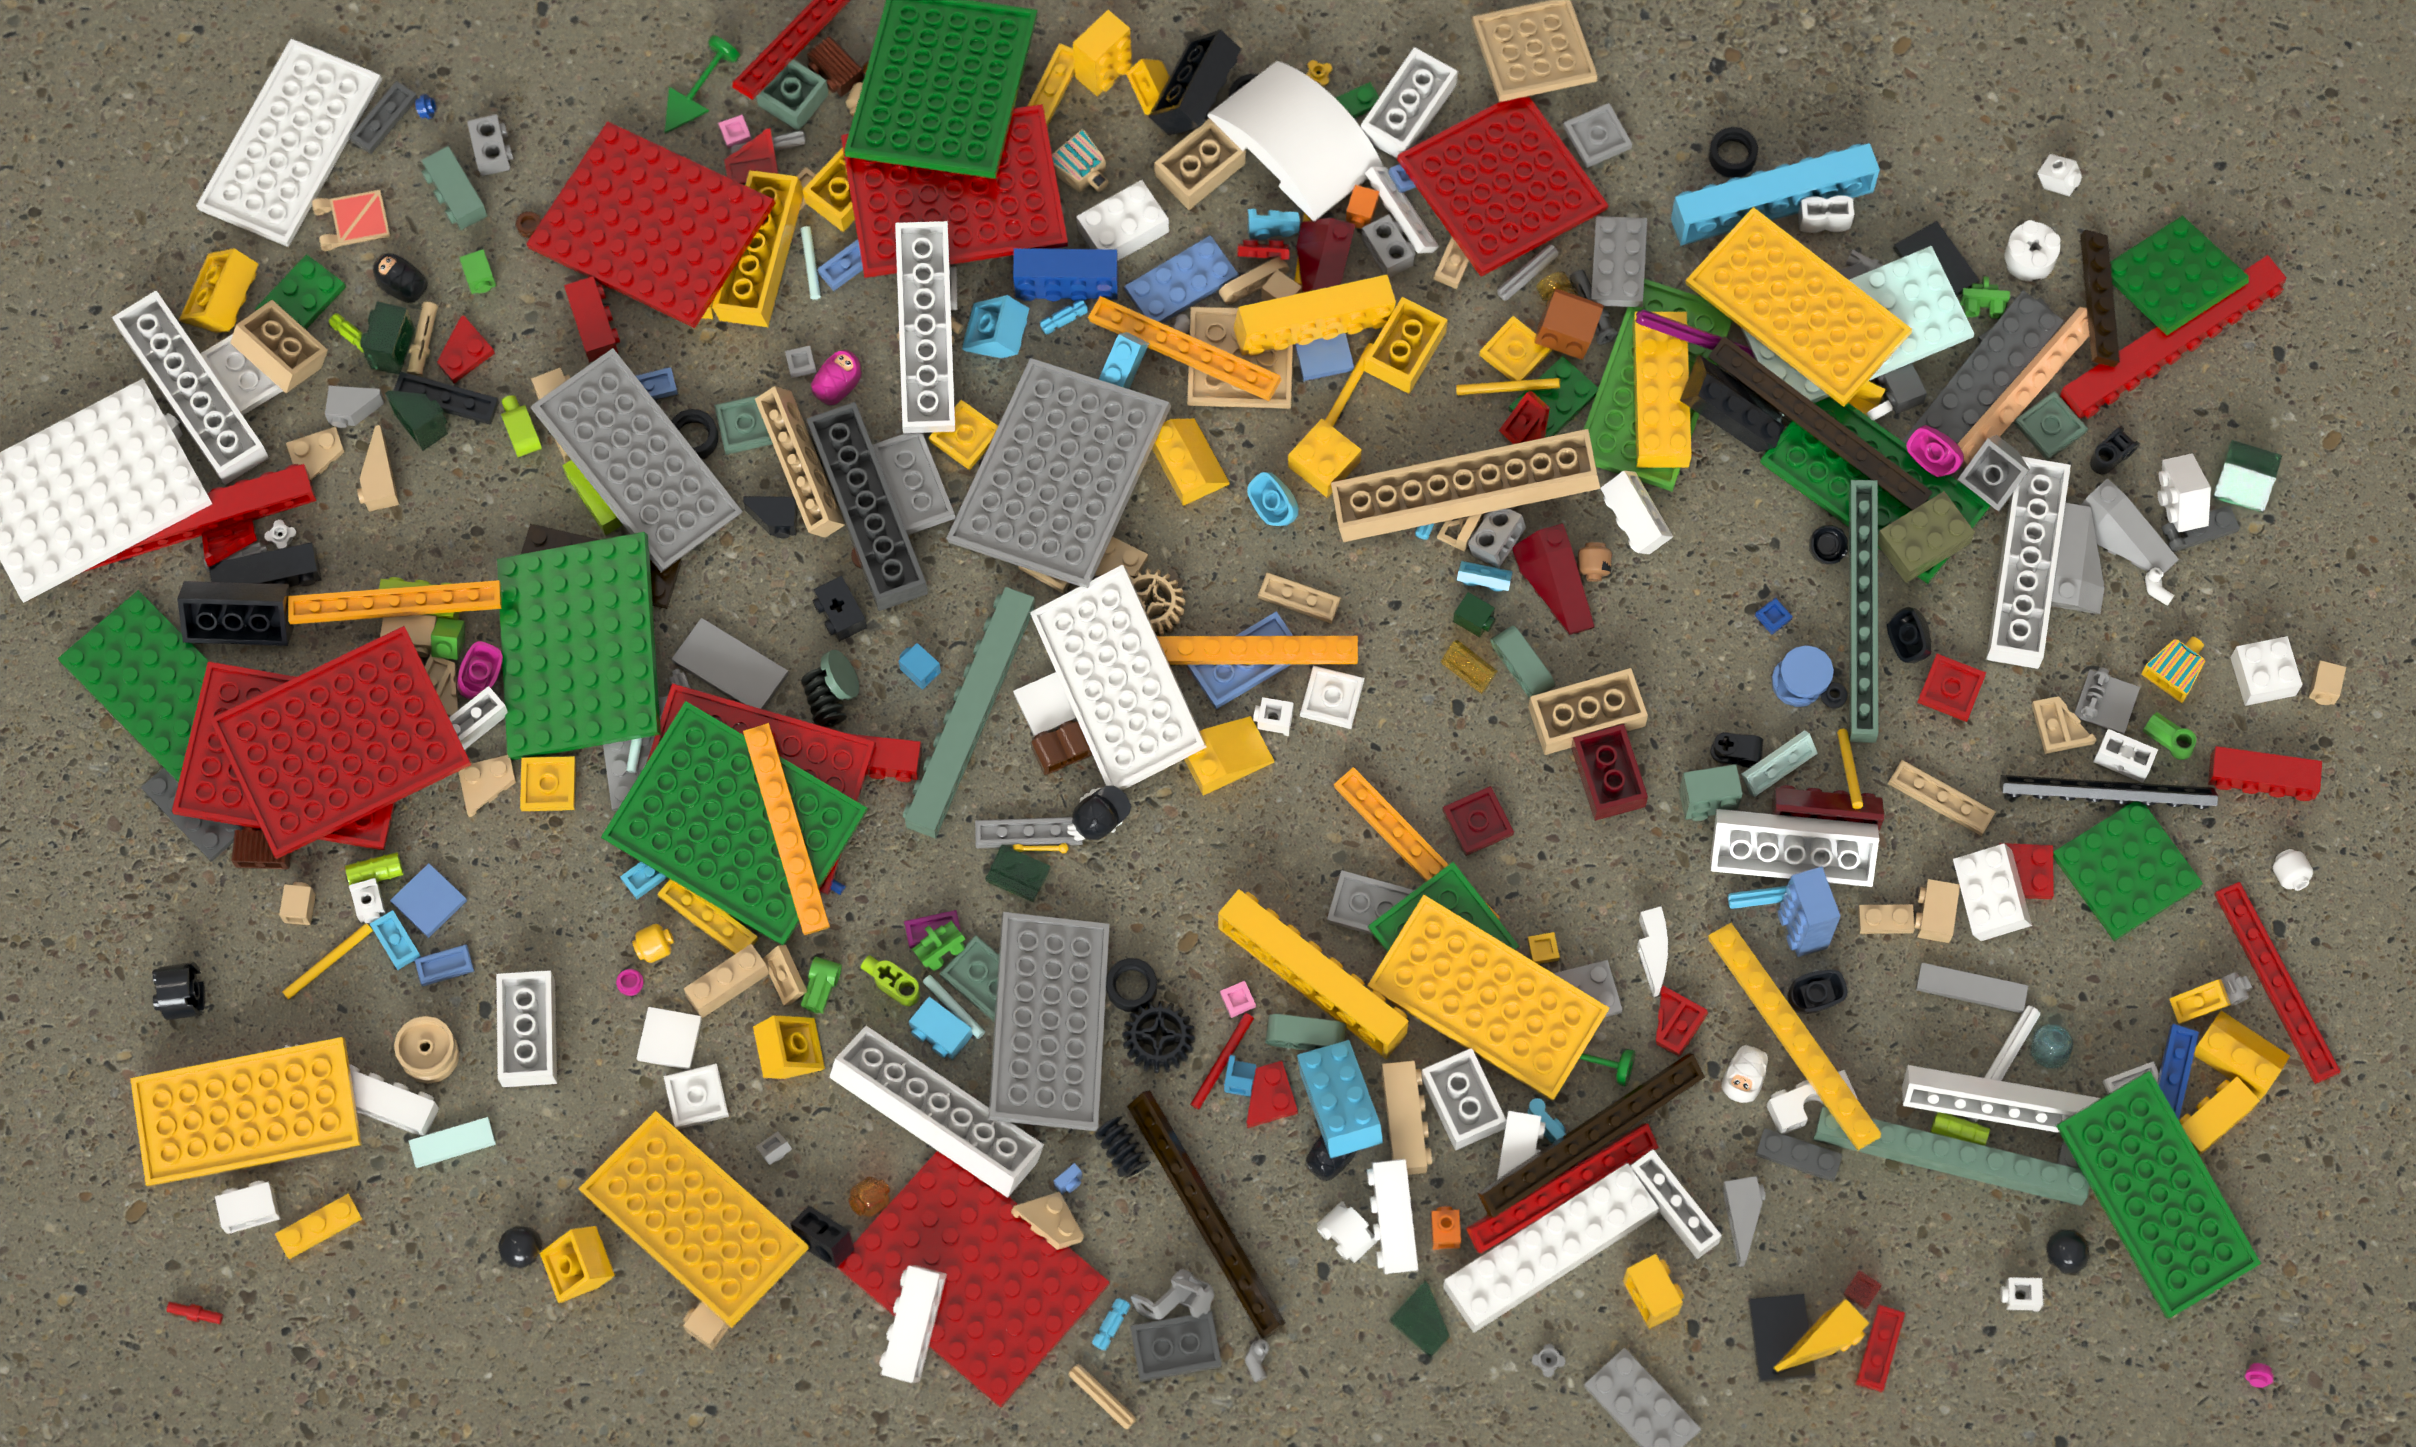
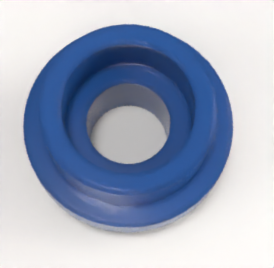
M422 94L420 98L415 100L419 116L432 119L434 112L437 111L434 99L432 97L429 98L427 94Z

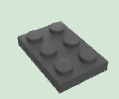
M1212 1311L1207 1314L1204 1313L1198 1318L1188 1315L1130 1326L1140 1382L1222 1367Z

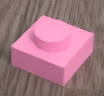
M743 115L719 123V128L728 149L733 145L751 141V135Z
M1245 981L1220 991V995L1231 1018L1256 1008V1004Z

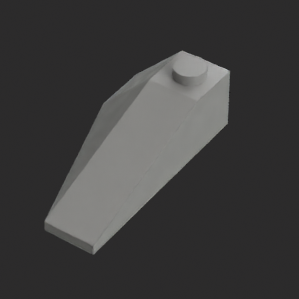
M2108 478L2081 504L2091 507L2097 545L2107 549L2109 553L2113 555L2118 554L2147 572L2152 568H2159L2162 570L2163 575L2178 562V557L2129 498Z
M2065 503L2051 606L2100 614L2105 588L2092 510L2089 506Z

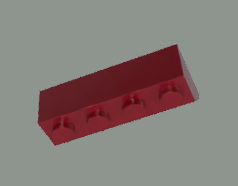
M1783 785L1780 788L1775 787L1772 797L1771 814L1878 824V832L1884 821L1883 799L1876 797L1872 793L1861 794L1863 807L1860 809L1852 807L1850 794L1842 790L1829 793L1822 792L1819 788L1797 790L1793 786Z

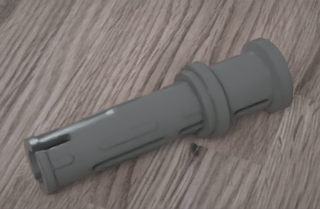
M1583 270L1575 271L1570 275V280H1572L1578 295L1591 300L1592 286L1586 276V272ZM1605 309L1602 310L1595 330L1597 335L1596 341L1600 345L1607 344L1618 336V331L1613 329L1608 319L1610 315Z

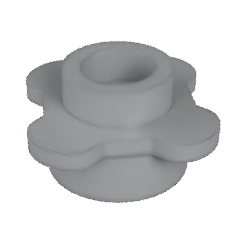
M1546 1344L1539 1354L1533 1355L1532 1363L1543 1371L1545 1377H1552L1558 1367L1564 1366L1565 1358L1559 1355L1552 1344ZM1547 1358L1551 1359L1550 1363L1546 1362Z

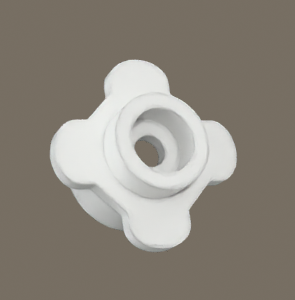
M276 520L273 528L265 533L266 541H272L278 549L286 548L291 543L292 538L296 536V530L293 527L286 526L283 520Z

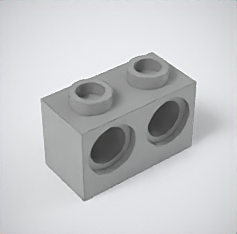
M497 114L467 121L481 177L511 170L509 160H513L510 145H505L503 139L507 138L508 134L505 123H499ZM487 132H494L490 136H484ZM492 154H499L496 158H489Z
M1390 215L1362 228L1364 244L1383 275H1388V278L1412 267L1414 255H1416L1413 245L1409 241L1406 242L1403 238L1400 224L1397 221L1393 222ZM1381 233H1386L1389 235V237L1381 238L1378 235ZM1397 253L1400 254L1402 257L1395 259L1392 258L1390 255Z
M1508 508L1486 512L1482 524L1477 531H1473L1469 538L1468 545L1472 556L1499 568L1526 529L1523 516ZM1500 523H1506L1503 526H1498ZM1488 543H1493L1490 546L1484 547Z

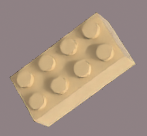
M1631 668L1530 696L1528 706L1544 755L1571 748L1572 740L1577 736L1622 724L1625 725L1627 732L1645 727L1648 718Z

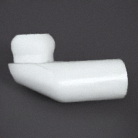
M2152 568L2145 576L2147 592L2168 606L2174 594L2163 588L2161 580L2163 577L2162 570Z

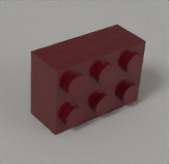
M1624 724L1573 738L1571 750L1594 821L1646 807L1648 795Z

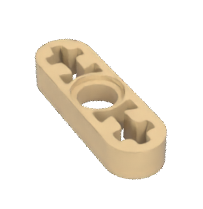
M1281 257L1274 258L1228 282L1219 290V294L1225 304H1232L1261 289L1277 269L1286 275L1290 268Z

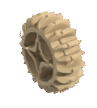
M1148 568L1145 571V575H1141V572L1137 570L1135 572V579L1130 576L1136 592L1140 589L1148 588L1144 592H1137L1145 612L1146 604L1151 601L1153 595V602L1148 606L1146 614L1154 631L1158 632V635L1163 636V629L1165 628L1171 632L1173 630L1172 623L1178 625L1180 623L1178 616H1183L1184 614L1182 606L1185 605V599L1181 597L1183 590L1177 588L1178 582L1176 580L1170 581L1168 573L1161 577L1159 569L1156 570L1155 575H1152ZM1158 589L1167 594L1171 603L1165 602L1164 598L1158 596ZM1154 615H1163L1159 618L1151 620V618Z

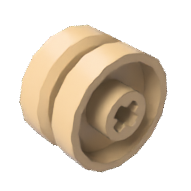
M429 1016L413 1018L405 1023L396 1035L394 1043L395 1055L407 1075L415 1081L426 1084L440 1082L450 1076L457 1067L460 1056L458 1043L448 1026L438 1018Z

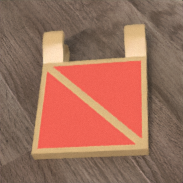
M380 190L332 199L318 198L312 201L315 215H323L332 210L337 235L324 234L320 236V244L323 251H330L343 245L390 237Z

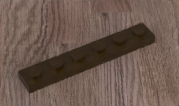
M2085 229L2080 235L2091 358L2092 362L2115 367L2120 362L2108 235Z

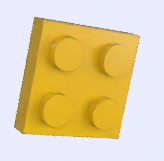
M1512 316L1480 350L1479 356L1511 381L1525 380L1552 349L1535 344L1536 333Z
M960 400L954 407L955 432H933L929 436V442L965 468L971 470L988 450L998 426L963 400Z
M575 756L521 758V811L575 810Z

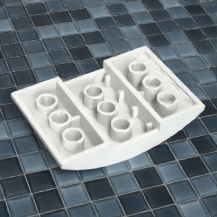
M1279 61L1273 63L1208 114V117L1242 151L1248 148L1281 181L1279 188L1314 222L1349 195L1355 185L1360 186L1369 179L1365 173L1371 167H1383L1372 143L1349 112L1316 81L1299 70Z

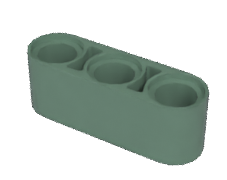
M1514 625L1490 639L1493 649L1529 698L1555 687L1553 677Z
M1271 1014L1268 1016L1265 1042L1275 1047L1312 1051L1345 1041L1347 1025L1333 1020Z

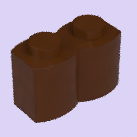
M1073 721L1064 722L1054 732H1040L1031 741V748L1044 775L1056 772L1093 755L1078 721L1074 723Z

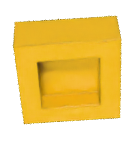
M1554 932L1529 936L1527 938L1532 961L1537 964L1559 961L1560 956Z

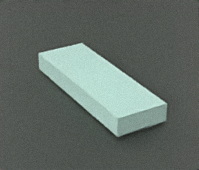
M1804 730L1742 773L1747 789L1752 796L1756 797L1818 754L1810 733Z
M488 1117L409 1140L416 1168L496 1145Z

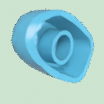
M1262 472L1249 483L1247 487L1248 496L1258 515L1265 523L1273 526H1287L1297 518L1299 507L1294 495L1273 473Z

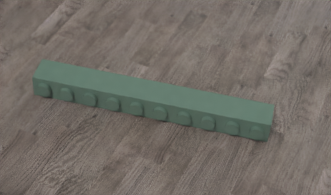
M1851 480L1849 487L1850 742L1876 743L1878 737L1877 480Z
M1005 587L1002 595H997L993 605L995 612L992 617L987 618L983 631L986 632L983 640H978L975 645L973 654L976 656L973 663H968L965 668L963 677L966 679L962 687H957L953 701H956L952 710H947L943 724H945L942 733L938 732L934 740L933 747L935 751L932 757H927L923 767L925 774L922 780L918 779L914 786L913 794L915 797L912 804L907 803L904 809L903 818H905L906 828L935 839L937 838L1031 619L1030 612L1034 611L1036 607L1035 597Z
M1822 1106L1818 1115L1813 1141L1857 1151L1828 1108ZM1872 1119V1121L1881 1132V1137L1858 1150V1152L2082 1206L2086 1201L2090 1186L2081 1169Z

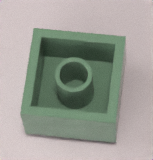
M792 60L758 94V106L795 130H801L829 95L827 81L800 63Z
M1736 764L1684 772L1679 787L1685 820H1705L1708 816L1716 815V809L1738 811L1743 795Z

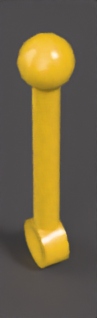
M1061 843L1058 846L1013 845V852L1060 851L1061 853H1066L1069 850V846L1066 843Z

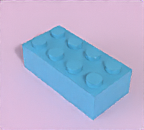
M1346 1040L1298 1054L1300 1075L1330 1158L1383 1143L1381 1125L1350 1041Z

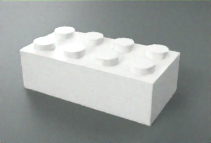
M1414 47L1361 124V129L1372 145L1397 158L1398 154L1414 147L1455 88L1458 71Z
M551 971L497 974L498 1080L502 1087L557 1084L555 979Z

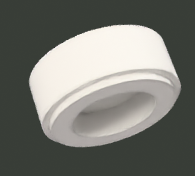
M1888 400L1866 414L1871 420L1875 421L1892 411L1893 406Z

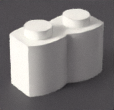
M1834 196L1829 199L1822 197L1803 199L1798 212L1800 231L1817 233L1824 229L1832 232H1842L1850 229L1854 217L1853 198Z

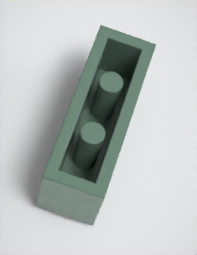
M449 146L421 160L424 166V170L421 173L427 184L433 183L436 188L433 190V193L439 204L444 203L447 210H445V214L451 224L456 222L461 231L488 217L482 201Z

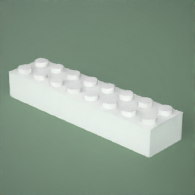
M947 221L895 223L903 433L955 432Z
M154 291L112 317L118 330L224 485H227L269 458L260 440L157 291Z
M2022 457L2030 470L2009 499L1986 660L2039 669L2044 657L2071 465Z
M865 1026L835 1058L829 1078L1006 1197H1009L1038 1163L1044 1144L1011 1122L988 1120L989 1107L868 1026Z
M1627 1163L1445 1279L1443 1288L1473 1333H1475L1654 1218L1659 1208Z

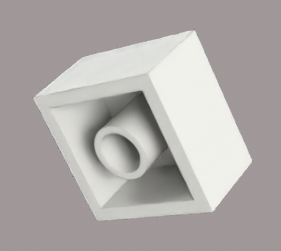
M2193 453L2162 460V471L2159 472L2161 490L2158 491V500L2161 506H2165L2169 522L2174 523L2178 532L2209 526L2211 487Z
M2288 636L2236 646L2230 657L2245 706L2296 696L2302 687Z

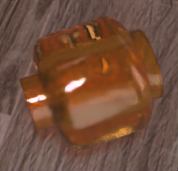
M868 1176L850 1189L849 1205L857 1215L872 1217L889 1204L888 1193H890V1189L884 1180Z

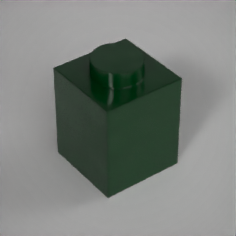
M1468 592L1455 610L1453 622L1480 638L1484 631L1489 632L1496 621V618H1494L1495 607Z

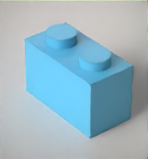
M1128 332L1118 334L1099 380L1129 389L1149 343Z
M931 997L927 998L909 1020L910 1029L912 1030L911 1034L921 1042L926 1040L932 1044V1050L942 1058L948 1056L954 1060L973 1036L971 1027Z

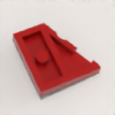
M770 128L764 130L756 138L724 159L728 178L742 184L746 183L749 170L778 174Z
M1243 239V243H1238V256L1257 258L1281 257V259L1289 260V244H1284V240L1270 239L1269 244H1258V239Z
M1529 391L1499 429V432L1512 444L1545 438L1550 407L1535 393Z
M252 519L201 533L204 558L208 567L257 541L256 529Z
M1662 986L1656 1045L1680 1057L1708 1015V1010L1673 990Z
M1278 1061L1256 1068L1246 1121L1247 1128L1298 1114L1283 1062Z

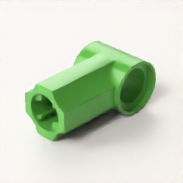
M2158 712L2153 714L2143 729L2145 734L2169 749L2171 755L2178 760L2188 759L2194 751L2196 745L2195 734L2189 729L2180 728ZM2177 741H2185L2189 744V747L2182 748L2177 744Z
M819 957L814 958L809 971L807 992L804 994L801 1003L802 1008L817 1014L824 1013L831 990L838 983L842 964Z

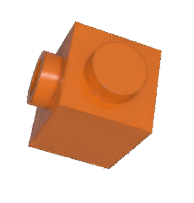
M1442 1206L1436 1208V1211H1431L1432 1250L1460 1249L1459 1210H1453V1207Z

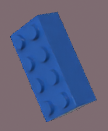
M1014 249L1013 280L1015 298H1020L1024 301H1032L1034 299H1047L1049 301H1059L1060 299L1078 301L1082 299L1085 301L1086 299L1098 300L1100 296L1110 301L1118 299L1117 249Z

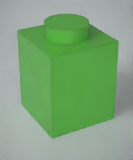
M484 249L459 257L472 294L485 293L491 288L496 287Z
M438 618L431 634V656L458 660L465 643L464 621Z

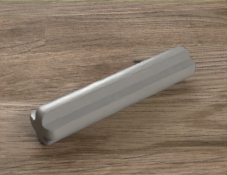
M803 130L772 136L774 151L806 143ZM746 143L731 146L732 154L738 151L740 148H742V146H744Z
M1552 244L1545 247L1497 289L1498 296L1504 301L1508 300L1558 257V250Z

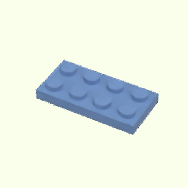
M1210 235L1125 285L1124 288L1142 315L1163 324L1220 290L1228 282L1238 278V273Z
M1276 611L1236 636L1293 635ZM1292 664L1188 665V669L1214 708L1218 709Z

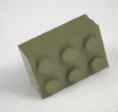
M1944 491L1881 529L1878 534V546L1905 583L1968 546L1975 532Z

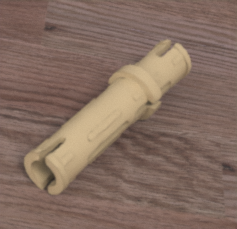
M423 302L421 306L422 309L414 344L410 346L409 350L411 357L406 373L419 377L423 376L425 360L430 354L428 347L438 310V305L432 302Z

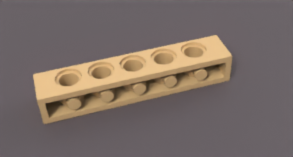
M774 386L755 398V401L808 533L826 538L845 526V522L792 391Z

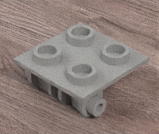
M2099 668L2098 671L2089 670L2074 714L2081 720L2125 734L2140 687L2110 677L2109 670L2106 668Z

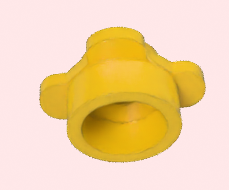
M1311 60L1308 63L1309 70L1306 75L1319 85L1326 86L1329 83L1328 75L1332 71V66L1329 63L1321 64L1317 63L1316 60Z

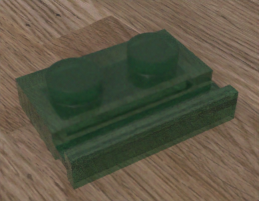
M1002 845L985 880L1034 903L1051 868L1043 862Z

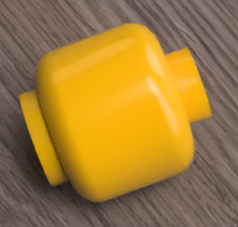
M652 924L637 931L635 940L632 943L640 960L645 959V961L653 963L671 954V944L675 943L669 928L663 929L660 924Z

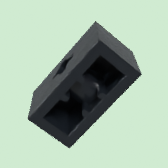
M842 575L814 589L815 599L812 602L819 614L824 613L827 619L824 621V624L831 636L835 634L839 642L867 628L866 619ZM838 607L842 611L838 613L835 608Z

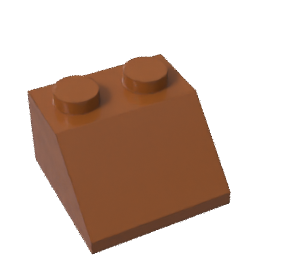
M1555 288L1540 318L1534 343L1583 360L1593 339L1604 305Z

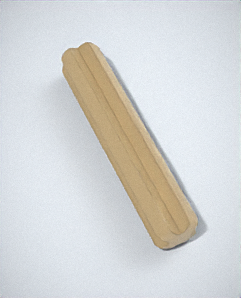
M1080 1364L1071 1369L1069 1376L1122 1427L1128 1429L1136 1421L1135 1416Z

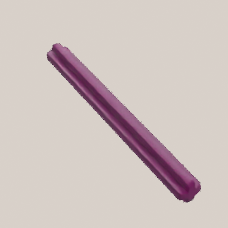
M1644 309L1636 313V322L1638 324L1712 351L1722 339V337ZM1733 342L1755 359L1750 347Z

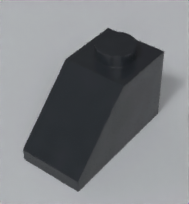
M743 496L745 511L769 535H774L777 538L796 536L798 506L794 497Z

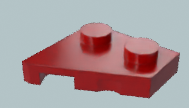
M462 315L446 343L437 364L455 384L494 355L495 352L467 318Z

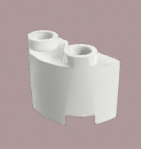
M1343 1201L1317 1223V1231L1326 1240L1332 1238L1338 1244L1335 1248L1345 1260L1350 1258L1354 1263L1378 1242V1240L1375 1241L1374 1234L1367 1229L1369 1226L1367 1222L1352 1207L1347 1208Z

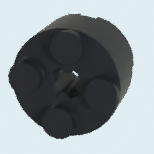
M196 963L162 966L159 969L153 970L152 978L156 985V995H153V1006L156 1011H161L166 1020L202 1015L199 1011L205 1008V987L203 981L198 982L196 974L201 972Z

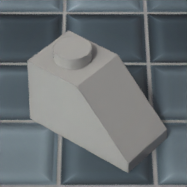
M329 386L325 416L329 424L334 427L356 426L381 407L385 399L381 389Z

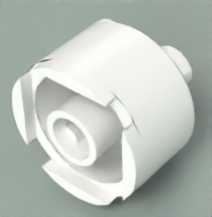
M2028 220L2018 226L2012 232L2004 253L2009 272L2022 281L2046 278L2052 272L2058 258L2060 237L2047 225Z

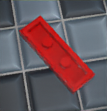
M1880 1304L1877 1306L1856 1385L1879 1392L1884 1391L1905 1312Z

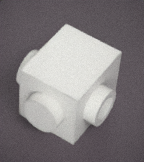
M2053 154L2048 156L2038 171V176L2044 189L2070 196L2075 187L2079 186L2082 178L2076 161Z

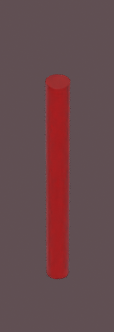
M1245 1013L1190 1103L1192 1107L1199 1110L1227 1065L1230 1055H1233L1253 1022L1254 1018L1251 1015Z

